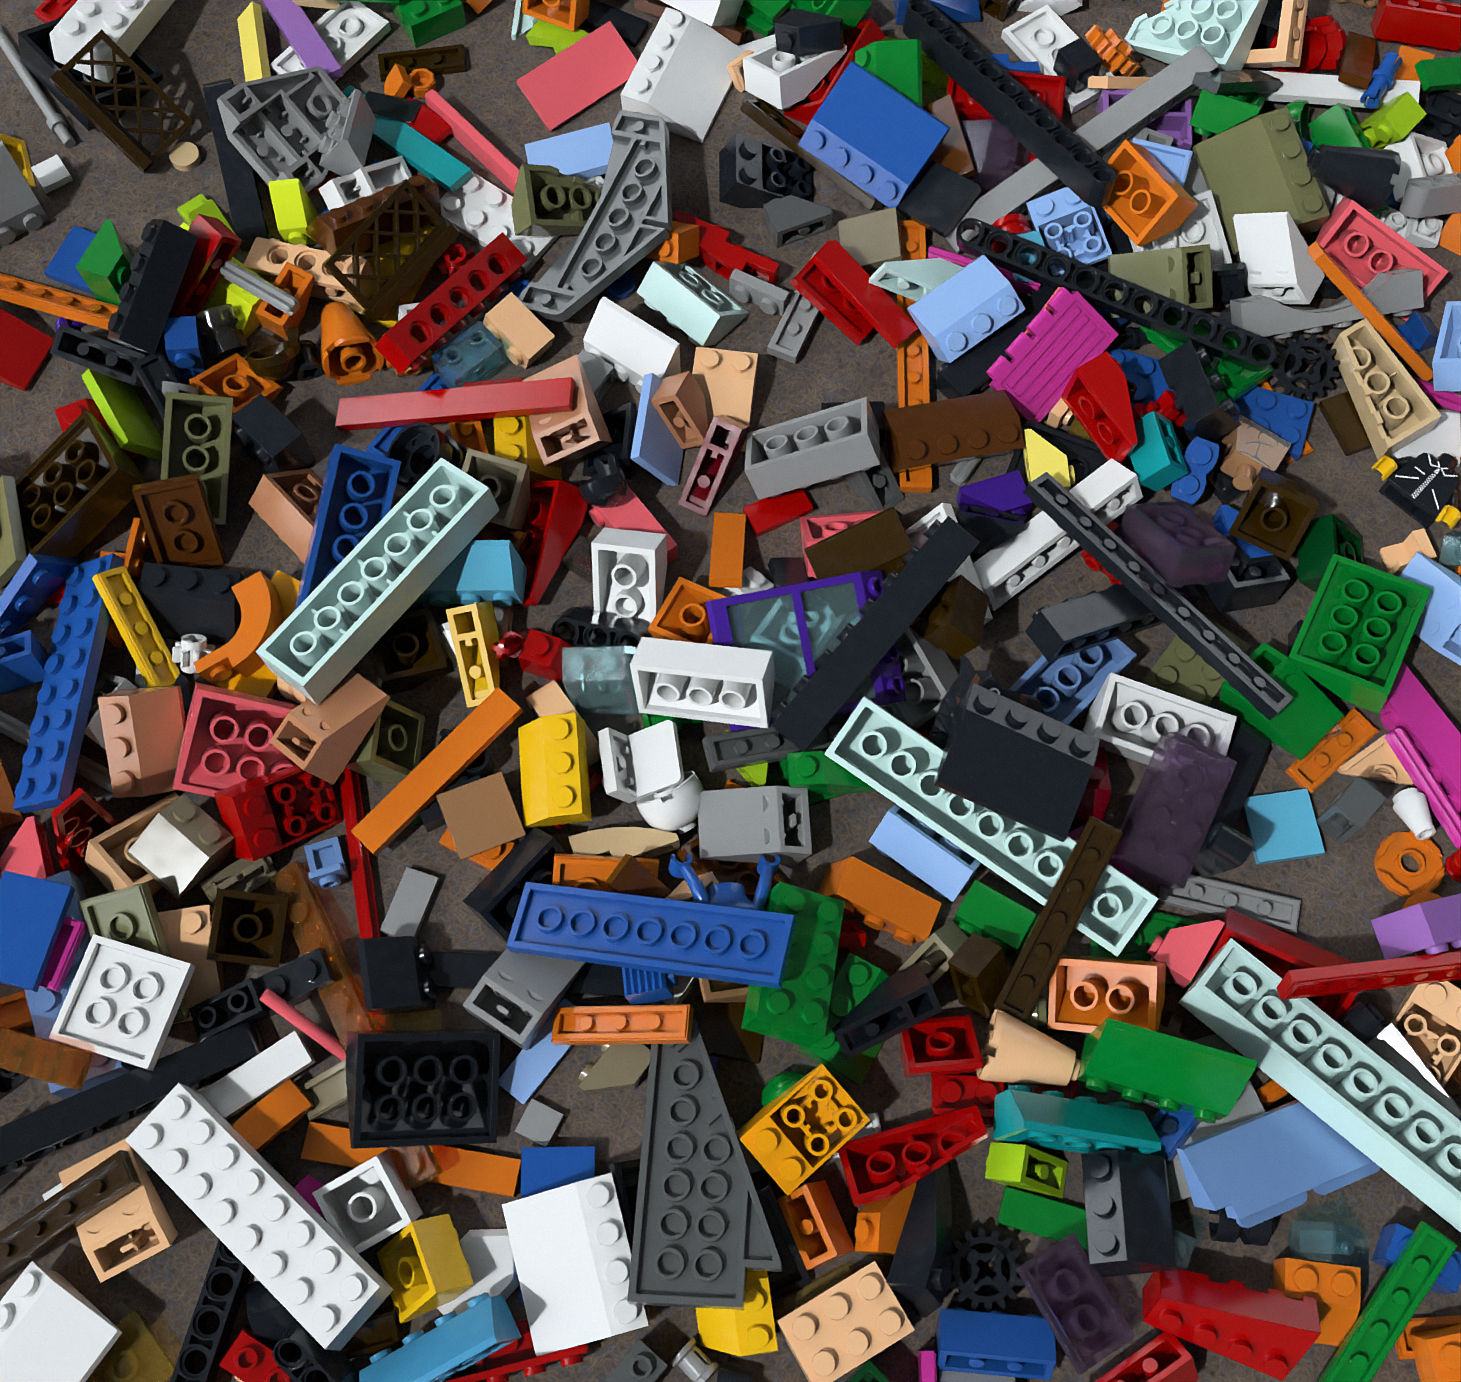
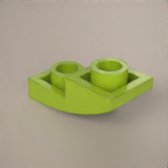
M538 19L526 35V38L532 46L553 47L557 55L589 33L580 28L573 32Z

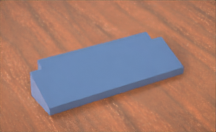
M1297 1099L1177 1148L1194 1207L1213 1211L1225 1207L1227 1217L1236 1219L1237 1224L1244 1228H1250L1303 1205L1307 1201L1308 1190L1313 1189L1317 1194L1326 1195L1372 1175L1381 1168Z

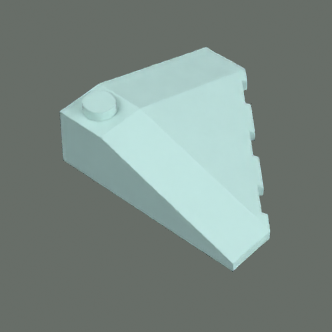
M1170 0L1164 4L1166 10L1149 19L1146 13L1137 17L1125 39L1136 52L1169 65L1201 44L1221 67L1220 71L1241 70L1249 55L1268 0Z

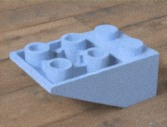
M1069 187L1026 202L1034 231L1039 230L1046 248L1087 265L1095 264L1108 259V255H1113L1095 208L1083 202ZM1051 265L1049 267L1053 277H1060L1064 274V270L1059 265Z
M1417 551L1399 576L1400 578L1431 588L1414 633L1434 650L1461 666V577Z

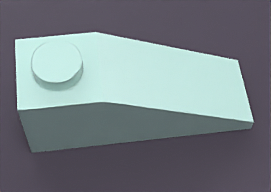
M942 258L884 262L869 278V283L918 301L964 267Z

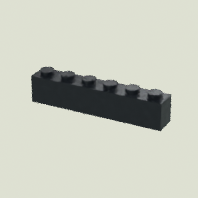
M1178 567L1166 571L1163 569L1156 571L1193 606L1201 597V594ZM1115 583L1106 590L1099 592L1093 590L1083 597L1077 599L1068 598L1058 605L1051 607L1045 605L1039 608L1033 614V621L1025 632L1046 660L1051 662L1158 626L1164 622L1158 619L1137 597L1133 596L1123 584Z

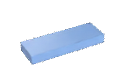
M564 998L557 1007L576 1006ZM555 1010L527 1051L523 1049L499 1078V1086L524 1106L573 1046L555 1045L551 1042Z

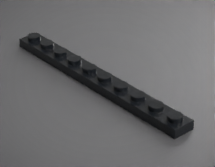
M1045 472L1027 485L1023 493L1037 507L1041 508L1061 529L1066 531L1080 544L1082 549L1093 556L1108 573L1120 581L1133 596L1137 597L1158 619L1162 620L1183 642L1187 643L1208 665L1227 680L1230 686L1241 693L1257 711L1261 712L1271 721L1293 699L1288 692L1048 472Z

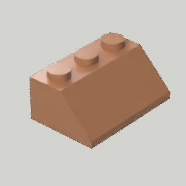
M310 468L263 474L248 504L275 531L280 540L285 542L298 556L299 560L305 564L323 482Z
M181 686L122 689L97 697L113 797H144L176 790L172 789L186 726Z

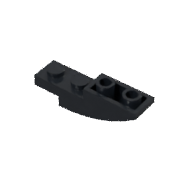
M317 948L257 979L249 978L189 1008L199 1040L203 1041L240 1024L255 1021L256 1023L278 1014L259 1000L267 988L292 1006H295L312 998V993L336 982V978L325 949Z

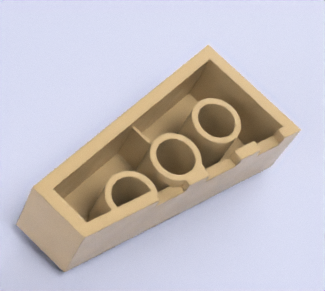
M1364 318L1339 333L1331 348L1336 350L1333 356L1335 360L1340 361L1338 368L1377 459L1379 460L1383 455L1390 456L1430 432L1442 415L1370 322Z

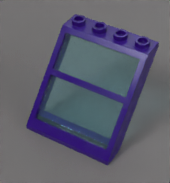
M881 570L862 571L707 601L706 606L714 645L772 651L775 670L772 713L783 700L789 704L797 693L792 689L805 674L811 678L819 667L814 663L827 648L833 652L841 641L836 637L849 622L853 626L856 625L862 617L858 611L871 596L877 600L883 593L884 589L880 587L884 581ZM896 643L835 714L854 711L864 696L879 706L907 701ZM770 717V724H769V726H770V725L772 724V722L775 720V719H773L772 717ZM729 724L730 732L760 728Z

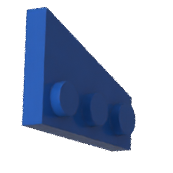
M29 553L0 596V640L13 636L45 604V600L65 583L68 571L72 567L79 565L75 559Z

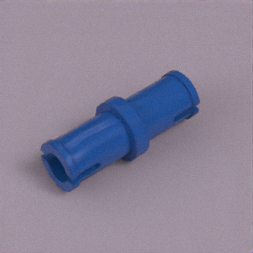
M1386 53L1378 69L1372 72L1369 85L1360 98V102L1364 103L1367 97H1369L1364 104L1365 107L1370 109L1376 108L1385 91L1392 87L1394 75L1403 62L1402 57H1399L1394 64L1399 56L1398 53Z

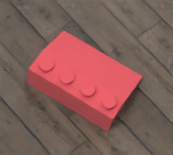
M196 682L172 789L215 797L214 793L245 780L296 766L297 764L270 743V740L287 714L299 705Z

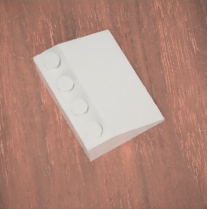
M666 7L620 94L622 110L659 116L665 121L669 132L703 143L733 84L726 65L744 53L745 50L704 22L684 12Z
M612 1173L578 1181L502 1204L536 1357L649 1326L644 1305L629 1304L627 1302L632 1255Z
M31 1261L0 1301V1382H86L122 1334V1331L63 1276Z

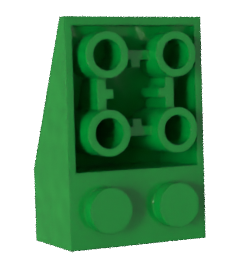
M1263 642L1249 658L1288 692L1293 699L1270 721L1225 680L1221 684L1219 706L1244 723L1262 732L1272 742L1302 761L1343 719L1344 714L1302 670L1287 660V656Z

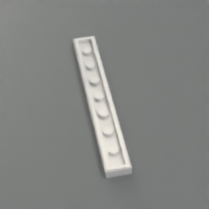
M1262 70L1259 71L1280 79L1279 86L1274 91L1252 92L1267 97L1266 101L1293 102L1295 100H1307L1309 104L1336 105L1337 103H1342L1350 107L1367 108L1364 104L1369 98L1367 97L1365 102L1361 103L1360 98L1365 90L1339 82L1337 75ZM1394 79L1392 87L1385 91L1376 108H1381L1392 98L1409 92L1419 104L1420 81ZM1199 88L1191 96H1200L1202 89Z
M293 1031L201 1091L200 1094L227 1121L288 1079L314 1064L315 1060L299 1032ZM138 1154L146 1172L152 1170V1168ZM62 1183L42 1195L44 1200L46 1201L63 1189Z

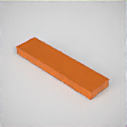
M690 1004L555 1007L551 1042L555 1045L691 1044L694 1008Z

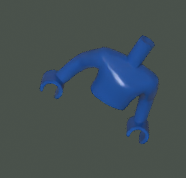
M672 854L668 870L672 876L685 879L691 890L694 903L764 911L771 891L773 877L777 874L781 857L775 855L773 862L770 863L764 859V855H760L757 865V872L760 874L753 901L747 898L744 886L739 883L724 882L714 884L709 887L707 894L702 881L691 867L692 856L689 854L686 855L685 862L677 861L675 854Z

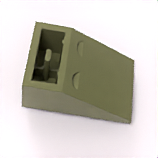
M1210 244L1108 255V270L1111 275L1194 309L1213 307ZM1111 288L1110 301L1120 300L1121 293L1117 289ZM1139 300L1134 303V308L1139 313L1150 311V306L1146 301ZM1111 313V318L1119 317Z

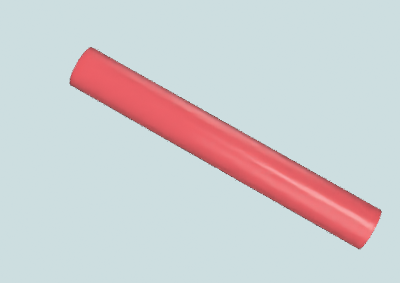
M269 988L264 991L259 998L261 1002L341 1061L346 1059L345 1044Z

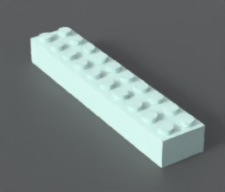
M864 696L825 752V755L1031 898L1044 905L1076 840L1067 835L1066 840L1061 842L935 786L934 783L944 750ZM1107 863L1075 928L1118 957L1158 898L1120 870Z
M1231 938L1212 957L1178 1003L1243 1056L1257 1060L1256 1066L1461 1232V1121L1306 997L1288 1000L1280 999L1276 988L1282 981V978Z

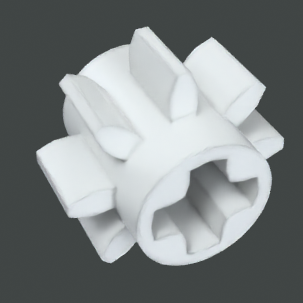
M200 634L183 635L181 642L176 641L175 647L172 648V662H180V669L183 672L197 674L198 672L193 663L215 651V645H207V638Z

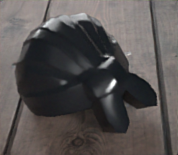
M610 453L608 455V464L605 460H595L594 465L598 473L577 488L581 498L587 504L599 508L615 506L626 495L627 486L623 470L620 468L619 456L616 453Z

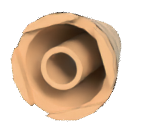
M994 1010L986 1030L988 1035L984 1049H981L983 1068L977 1071L979 1079L993 1082L1067 1086L1070 1080L1076 1081L1081 1060L1076 1059L1075 1050L1006 1012Z

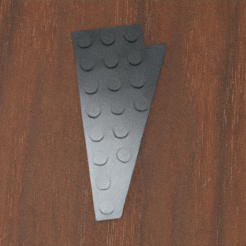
M655 1004V1005H676V1004ZM693 1014L691 1044H651L627 1302L637 1305L744 1310L747 1270L782 1272L783 1265Z

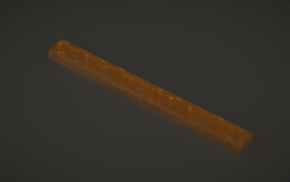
M295 861L268 880L275 896L289 897L286 921L302 956L317 948H322L326 951L336 982L318 990V993L346 1054L347 1031L378 1030L371 1012L366 1011L365 999L313 884L309 880L308 873L303 863ZM431 1146L387 1147L406 1191L415 1190L443 1172Z

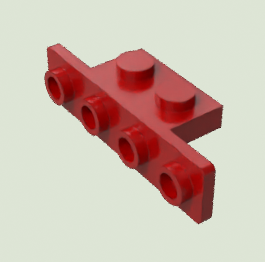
M528 1319L515 1322L522 1338L476 1363L477 1373L444 1382H477L485 1379L486 1382L510 1381L508 1373L523 1370L524 1376L527 1377L546 1372V1363L561 1360L562 1367L584 1362L583 1353L591 1352L589 1344L536 1357Z

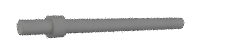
M0 26V47L47 118L46 123L53 134L58 135L66 148L74 147L76 141L68 131V124L64 117L56 112L30 70L21 62L19 53Z

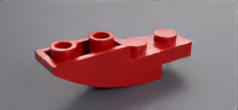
M675 211L674 221L699 226V256L696 258L713 272L729 280V277L736 268L774 286L779 280V263H776L767 256H759L752 253L743 246L731 244L730 232L723 227L702 221L693 214Z

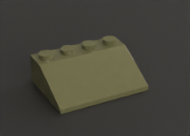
M1287 107L1260 114L1193 146L1192 149L1208 190L1212 191L1221 224L1234 255L1239 254L1233 221L1235 214L1289 212L1301 235L1318 231L1330 216L1317 180L1310 175L1309 167H1307V155Z

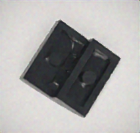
M1449 90L1432 91L1423 108L1427 114L1413 128L1412 132L1446 142L1447 148H1449L1454 143V139L1461 135V95Z

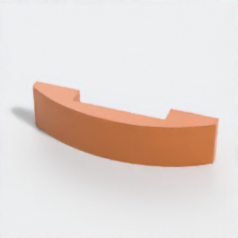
M288 1079L256 1103L231 1126L260 1153L282 1131H288L314 1105L292 1079Z

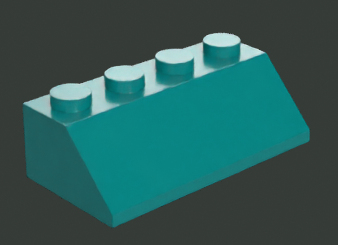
M1021 1085L1009 1086L1008 1090L995 1095L994 1140L1082 1154L1115 1149L1150 1154L1161 1150V1141L1144 1111L1130 1109V1104L1110 1102L1108 1105L1097 1104L1096 1098L1086 1096L1076 1097L1075 1100L1066 1099L1064 1094L1058 1091H1043L1042 1094L1030 1093L1029 1087Z

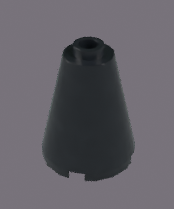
M1325 144L1320 145L1317 149H1313L1307 159L1310 175L1369 211L1378 210L1386 202L1395 186L1389 184L1392 175H1399L1401 165L1399 153L1391 149Z

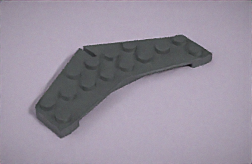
M620 110L611 132L614 141L601 195L582 232L538 282L531 281L518 298L536 317L558 322L569 319L670 236L667 230H673L669 129L663 118Z

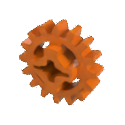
M1094 24L1086 33V39L1093 47V51L1102 59V65L1112 74L1119 70L1123 75L1132 77L1140 68L1139 63L1132 56L1135 50L1131 47V44L1113 28L1106 32L1102 27L1100 28L1097 24Z

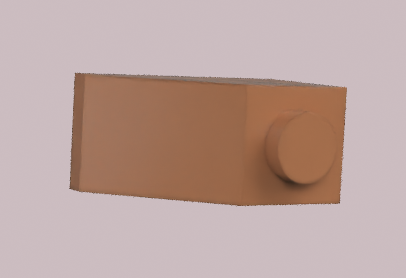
M690 371L665 377L652 397L651 403L682 449L702 445L708 431L705 395Z

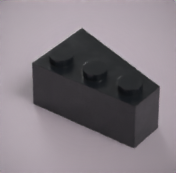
M1189 340L1159 359L1158 363L1170 390L1173 389L1177 397L1174 401L1178 410L1183 409L1188 418L1182 422L1184 428L1196 437L1214 442L1242 425L1236 415L1240 413V409L1231 396L1227 398L1223 388L1227 387L1226 382L1217 370L1213 371L1210 365L1213 362V358L1204 345L1199 347L1192 340Z

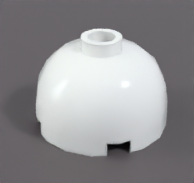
M693 770L684 772V781L681 784L672 785L658 793L655 792L653 795L637 800L636 803L642 817L653 828L668 832L677 830L679 834H683L697 825L695 819L698 817L700 791H704L695 772Z

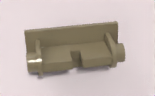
M269 855L254 862L240 858L199 883V885L214 906L217 888L253 892L277 877L278 873L272 866L274 863Z

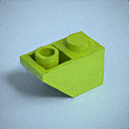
M1406 92L1392 98L1359 125L1371 147L1379 149L1402 140L1427 113L1412 95Z

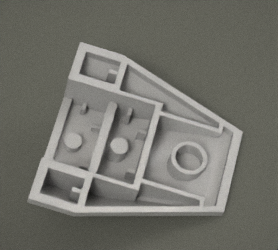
M321 66L239 83L216 100L228 140L268 186L269 181L299 178L306 193H309L322 183L329 170L319 165L322 153L319 152V146L323 137L328 134L329 129L325 125L331 111H337L342 98L346 96Z

